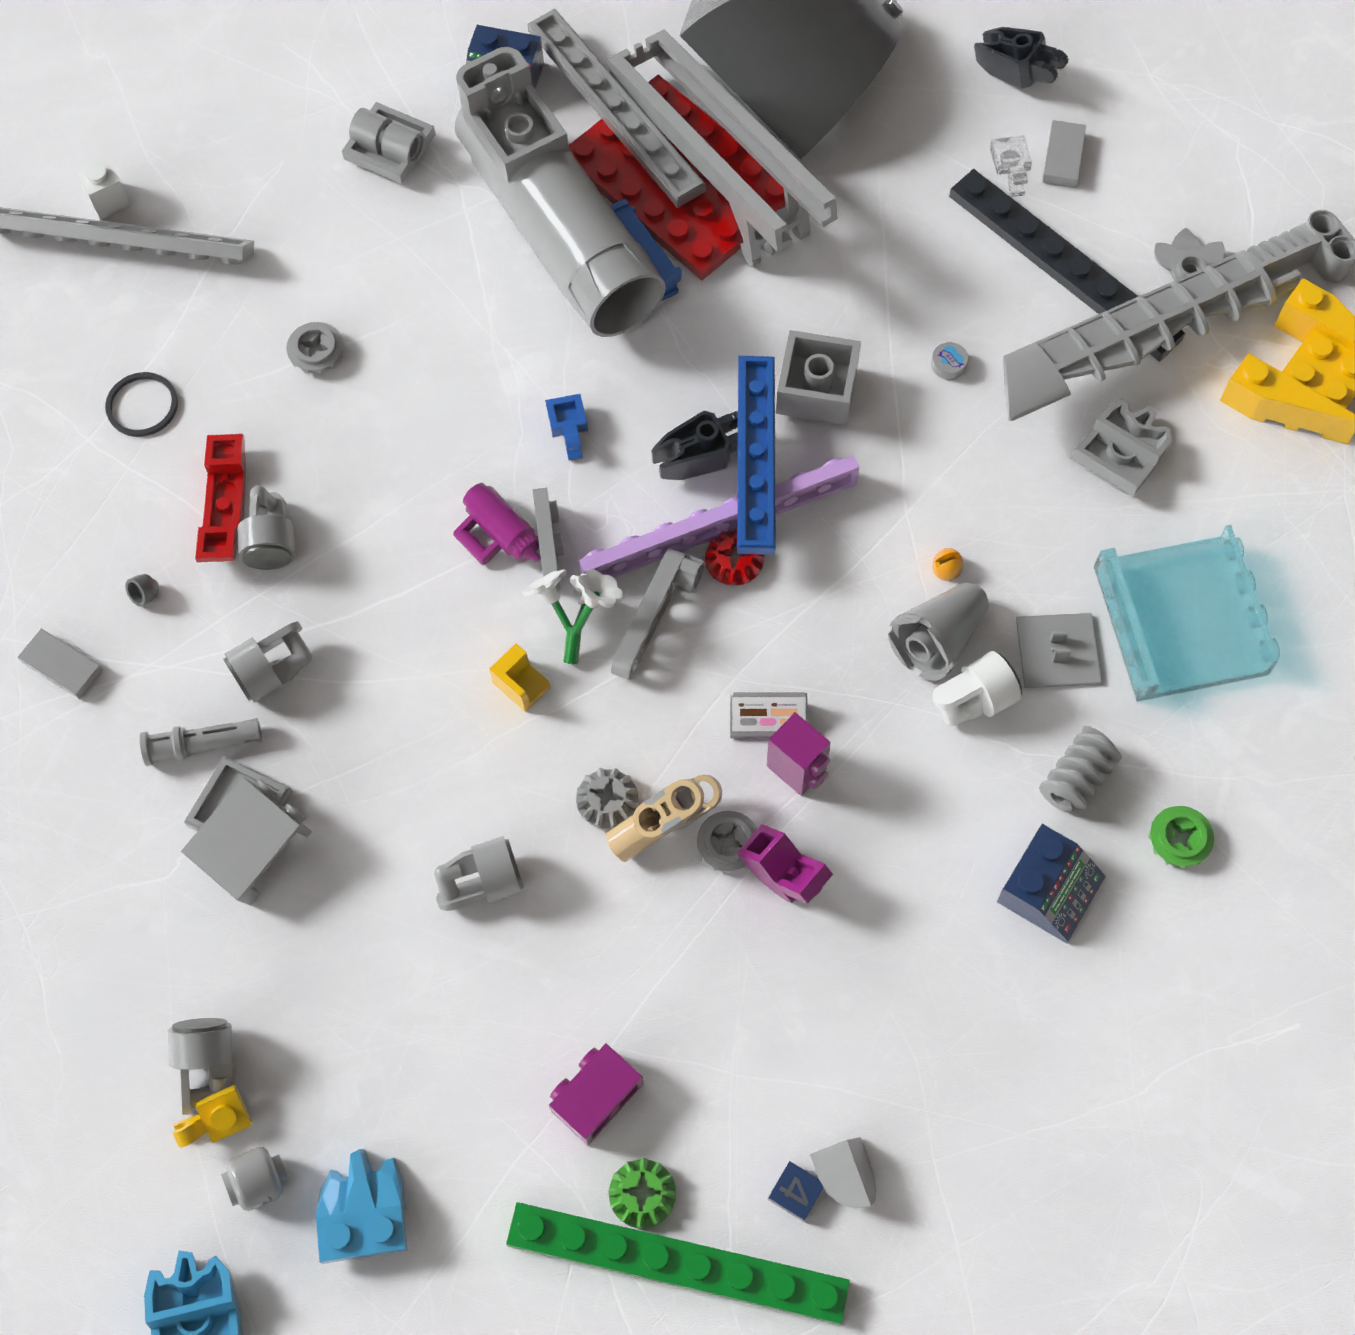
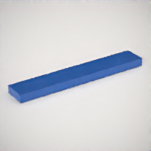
M738 356L737 554L775 555V357Z

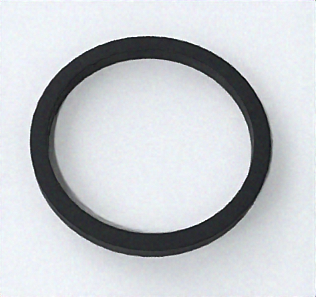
M139 372L124 377L112 387L105 402L106 415L112 426L119 432L133 437L149 436L161 431L172 421L178 407V397L172 384L163 376L151 372ZM141 379H151L165 385L171 393L172 401L170 410L162 421L150 428L141 430L128 429L116 422L112 415V403L116 394L125 385Z

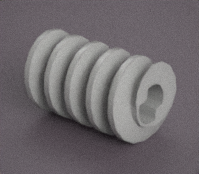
M1083 726L1082 733L1077 734L1073 741L1074 745L1068 746L1064 753L1065 756L1061 757L1056 763V768L1049 772L1048 780L1043 781L1039 786L1044 798L1060 810L1071 811L1072 807L1085 810L1088 804L1082 796L1094 798L1096 790L1091 784L1102 786L1105 779L1101 773L1111 774L1114 769L1109 761L1119 763L1122 759L1121 753L1113 742L1102 732L1090 726Z

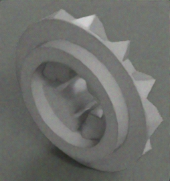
M310 322L298 327L290 335L286 349L287 355L294 367L301 368L305 374L308 371H316L321 374L322 369L327 367L334 368L335 361L338 358H342L344 343L339 331L332 325L323 322ZM320 343L323 351H316L311 357L309 347L315 348Z
M599 768L596 772L585 775L583 782L577 788V808L581 816L589 824L604 829L614 828L634 814L638 806V790L630 775H625L617 768L612 770ZM612 785L613 796L618 799L616 801L610 800L608 805H605L604 811H602L601 798L595 794L605 793L606 789Z
M721 811L708 817L701 825L697 835L698 851L702 861L709 864L714 871H727L731 874L736 870L747 868V865L737 854L740 849L739 847L737 849L730 847L727 852L725 851L724 855H721L722 843L717 840L720 837L726 839L736 829L735 843L741 848L757 830L756 825L746 815L736 811Z

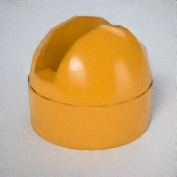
M944 548L934 557L933 572L941 580H955L962 572L963 559L957 550ZM950 558L952 559V560H949V561L943 563L942 565H940V562H941V561H944V560H947V559H950Z

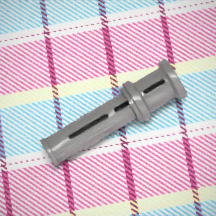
M258 718L191 730L177 726L173 727V730L170 732L149 735L148 732L140 733V749L145 766L153 765L154 761L176 757L179 761L186 760L191 753L262 742V732Z

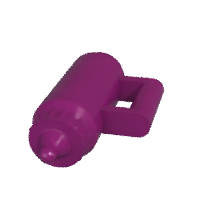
M478 483L470 488L463 498V504L466 506V512L469 516L455 529L453 536L481 565H486L501 549L519 562H524L528 559L539 562L541 559L537 553L539 539L535 534L534 528L492 486ZM476 524L494 540L487 549L470 532Z

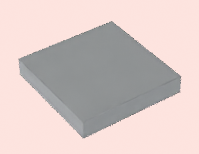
M223 756L184 823L187 827L198 831L242 777L255 784L259 779L264 781L278 793L274 800L282 807L286 805L293 791L291 787Z

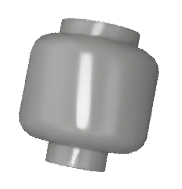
M257 1147L231 1158L227 1162V1172L221 1174L232 1206L239 1204L246 1211H251L278 1199L282 1194L280 1181L288 1178L280 1155L271 1157L268 1150L264 1147Z

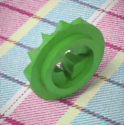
M1172 806L1164 809L1155 817L1151 825L1149 839H1151L1154 854H1158L1163 858L1166 865L1173 864L1184 869L1188 866L1199 865L1209 856L1214 845V832L1207 818L1199 811L1187 806ZM1175 829L1180 834L1194 831L1186 841L1188 847H1185L1181 842L1170 845L1169 842L1175 835Z
M646 1158L626 1162L613 1174L608 1190L609 1202L614 1214L623 1223L634 1228H650L658 1225L671 1213L676 1200V1188L672 1175L661 1163ZM641 1175H645L648 1189L661 1192V1195L654 1194V1196L646 1198V1204H643V1211H639L640 1206L635 1196H630V1193H624V1191L638 1188Z

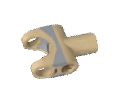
M699 775L692 779L676 781L640 804L632 816L606 833L610 849L622 862H627L669 833L685 828L720 803L722 787L719 781L711 775ZM701 781L709 783L713 788V798L709 803H704V792L699 785Z

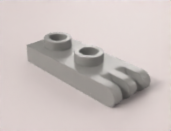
M547 487L532 489L543 577L553 571H558L557 556L564 555L561 533L554 534L552 523L559 522L557 500L549 501ZM560 581L555 586L557 591L560 590Z

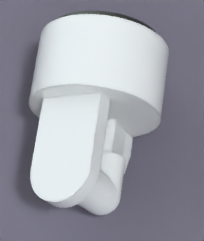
M990 651L963 666L961 674L936 687L932 693L934 705L941 709L944 722L949 726H955L961 722L975 719L982 714L987 717H993L1018 703L1022 696V686L1010 662L1002 654Z

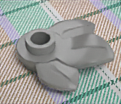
M1184 228L1175 236L1171 245L1156 243L1154 254L1159 265L1172 272L1173 279L1177 280L1190 274L1186 271L1193 273L1224 259L1225 248L1223 242L1219 241L1202 246L1188 228Z

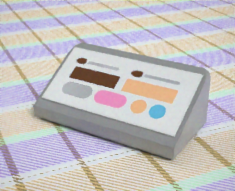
M731 693L730 738H770L794 712L807 722V693Z

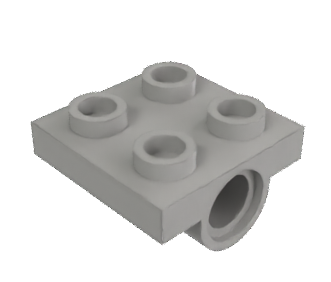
M375 102L371 110L360 108L354 114L349 128L350 139L342 149L343 158L402 184L436 135L433 125Z

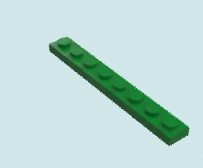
M516 1202L506 1242L507 1247L838 1325L842 1324L850 1279Z

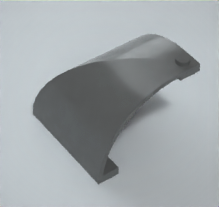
M691 0L680 37L801 160L840 121L880 72L901 36L903 28V16L901 14L903 9L896 0Z

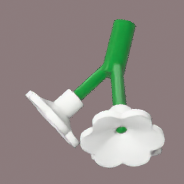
M565 569L556 570L529 584L522 593L524 596L542 594L547 605L551 604L566 631L563 662L578 664L581 632L592 610L598 608L599 605L607 608L613 607L615 602L621 601L623 592L617 587V581L612 576L602 575L596 570H587L585 574H580V576L572 575L569 582L582 595L578 602L581 606L574 625H571L559 602L561 597L555 587L567 573Z

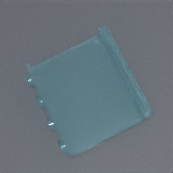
M1231 525L1225 526L1220 537L1123 556H1117L1115 548L1100 550L1094 570L1137 702L1267 676L1278 663L1280 658L1279 645L1276 639L1270 636L1267 628V611L1264 605L1258 602L1255 594L1256 582L1254 575L1250 570L1247 571L1243 560L1244 547L1239 537H1235Z

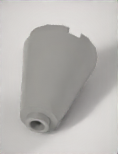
M964 582L898 615L889 625L892 626V631L888 633V640L893 652L901 663L908 669L914 665L921 670L922 673L919 676L923 679L937 681L945 678L953 669L988 611L989 602L985 591L978 585Z

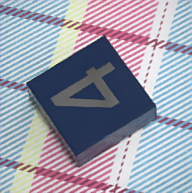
M789 1161L771 1191L768 1200L804 1222L824 1187L818 1178Z

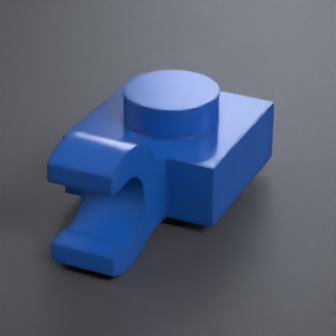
M581 394L545 400L553 438L564 436L569 461L583 458L578 433L588 431Z

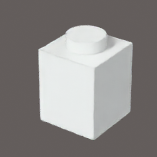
M107 157L75 171L100 220L131 206L124 188Z

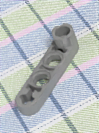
M668 548L615 655L611 668L612 674L627 680L632 679L676 587L678 586L693 592L701 579L705 567L704 560L676 549Z

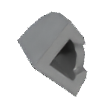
M861 1137L845 1140L810 1154L822 1186L827 1194L839 1204L856 1209L870 1207L875 1203V1177Z

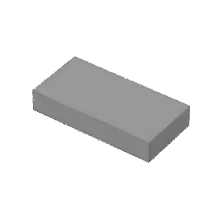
M1057 120L1052 121L1042 182L1071 187L1077 186L1086 125Z
M42 628L17 657L21 663L79 700L103 671L99 664Z

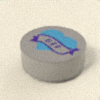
M946 342L940 344L935 348L932 355V369L941 378L956 379L963 375L966 370L968 354L957 343Z

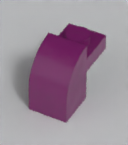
M763 824L760 825L737 852L742 861L763 884L790 903L797 899L808 904L820 893L823 886L833 875L826 864L802 855L785 833Z

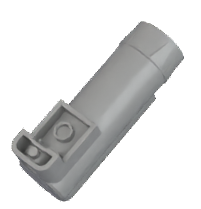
M501 47L463 65L456 75L461 109L455 121L456 136L471 156L473 165L563 295L595 335L600 337L620 335L642 323L662 301L665 294V282L641 244L628 232L569 150L567 132L532 85L529 64L518 50L511 47Z

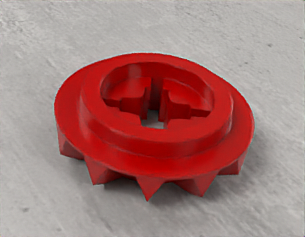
M737 529L729 533L721 531L717 538L710 540L705 553V564L708 572L715 580L725 585L739 586L751 582L759 575L763 568L764 554H739L745 557H740L738 563L735 564V568H732L730 557L724 555H730L734 546L737 547Z

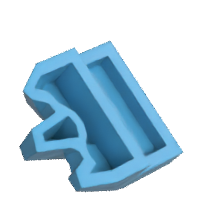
M358 1149L350 1154L349 1176L347 1178H343L336 1170L329 1171L320 1189L316 1211L320 1263L325 1264L408 1251L404 1210L406 1209L404 1182L395 1158L383 1161L380 1170L372 1171L365 1149Z
M179 1250L175 1270L170 1278H164L161 1271L149 1270L144 1293L145 1323L151 1329V1335H242L241 1313L231 1275L217 1256L209 1259L205 1268L199 1271L193 1253Z

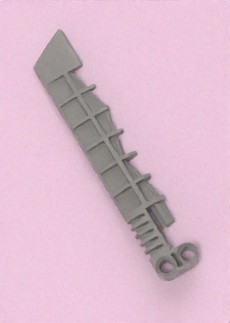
M1316 210L1310 214L1306 223L1292 228L1290 232L1285 231L1279 237L1274 236L1268 241H1262L1258 246L1253 245L1249 247L1247 251L1237 252L1155 290L1004 355L1003 369L1008 420L1014 421L1070 396L1071 392L1065 379L1092 374L1098 381H1103L1106 379L1104 371L1131 365L1137 366L1141 364L1142 359L1159 346H1162L1167 351L1174 349L1175 342L1173 336L1187 325L1197 334L1203 336L1209 333L1206 317L1225 314L1229 319L1237 321L1243 318L1244 309L1258 306L1269 307L1275 304L1278 297L1294 291L1300 283L1301 273L1298 270L1293 271V269L1309 262L1323 279L1329 282L1344 280L1355 263V239L1332 212Z

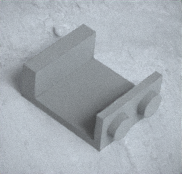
M242 777L181 852L237 901L251 906L261 895L253 885L296 833L308 838L312 831L302 823L306 817L289 803L282 807L274 800L278 793L261 779L255 784Z

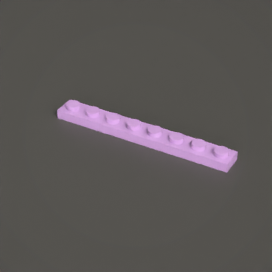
M854 455L844 459H832L821 468L810 472L800 471L789 480L776 484V515L857 485L859 465ZM737 496L726 500L721 506L708 511L706 509L698 510L687 519L674 524L671 522L661 524L653 532L645 535L627 537L611 548L605 550L595 549L584 558L579 559L581 574H585L587 570L593 569L602 575H610L614 578L661 560L668 548L682 552L717 538L721 531L724 533L733 532L737 529Z

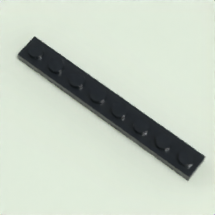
M974 168L950 189L949 197L1096 313L1100 314L1139 297ZM1180 330L1173 336L1175 347L1183 341L1185 336L1183 330ZM1159 346L1150 355L1160 362L1172 350L1167 351L1162 346Z

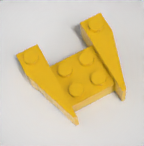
M1303 278L1285 302L1274 327L1301 341V346L1282 372L1248 353L1229 379L1220 401L1250 419L1264 422L1265 419L1284 424L1283 428L1294 431L1302 428L1321 433V438L1348 444L1355 433V414L1347 410L1355 399V316L1336 296Z

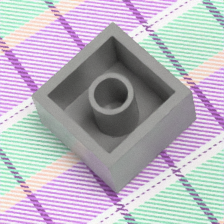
M790 330L777 389L776 414L847 425L859 363L861 341Z

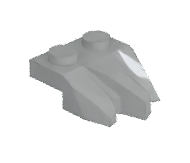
M1121 398L1107 406L1096 419L1092 430L1075 448L1070 459L1133 497L1158 465L1172 443L1169 427H1155L1151 425L1157 413L1150 405L1138 412H1130L1128 410L1129 404Z

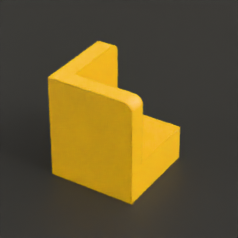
M517 643L489 668L493 684L525 712L550 688V682L529 664L527 652Z

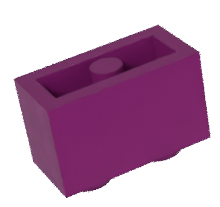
M794 712L768 739L767 767L802 796L809 787L812 790L817 789L828 776L829 772L826 770L831 760L829 758L831 742Z
M607 1043L600 1050H597L595 1047L592 1048L580 1061L578 1066L581 1070L571 1081L567 1078L562 1080L550 1095V1098L553 1100L549 1104L551 1112L587 1146L644 1085L643 1076Z

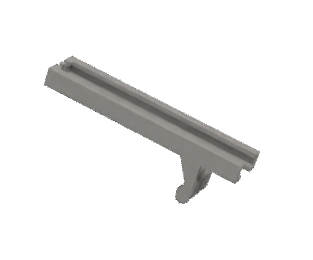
M665 29L646 38V48L643 49L641 43H636L634 45V54L631 55L630 51L626 48L607 58L610 73L661 132L729 201L743 237L741 249L748 265L752 267L760 263V246L762 244L768 254L772 256L793 244L789 234L790 229L801 240L809 236L811 232L809 214L822 227L838 219L836 197ZM654 57L784 188L786 206L775 212L634 67Z

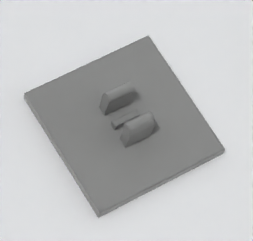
M1092 613L1016 617L1024 688L1100 685L1102 683Z

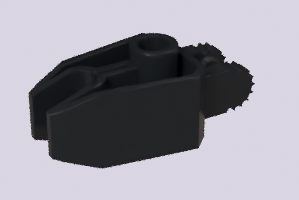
M999 27L985 31L982 34L984 43L974 44L976 61L988 74L1021 89L1032 86L1035 81L1046 82V84L1053 83L1058 77V72L1055 68L1064 69L1069 62L1068 56L1063 50H1057L1055 47L1046 45L1044 34L1041 31Z
M704 410L666 433L651 450L653 464L663 462L659 465L661 479L685 480L726 469L730 461V454L737 451L738 432L729 436L726 433L738 428V411L717 418L715 413Z

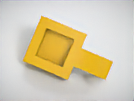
M234 1084L196 1101L195 1108L198 1114L174 1124L175 1131L172 1134L179 1148L192 1144L206 1133H208L213 1144L252 1126V1119Z

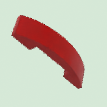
M243 434L207 435L204 466L207 471L203 525L198 527L195 560L197 563L234 561L238 552V525L244 517L246 488L245 437Z

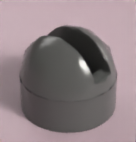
M147 574L136 575L128 579L125 584L128 597L139 607L152 602L159 592L158 582Z

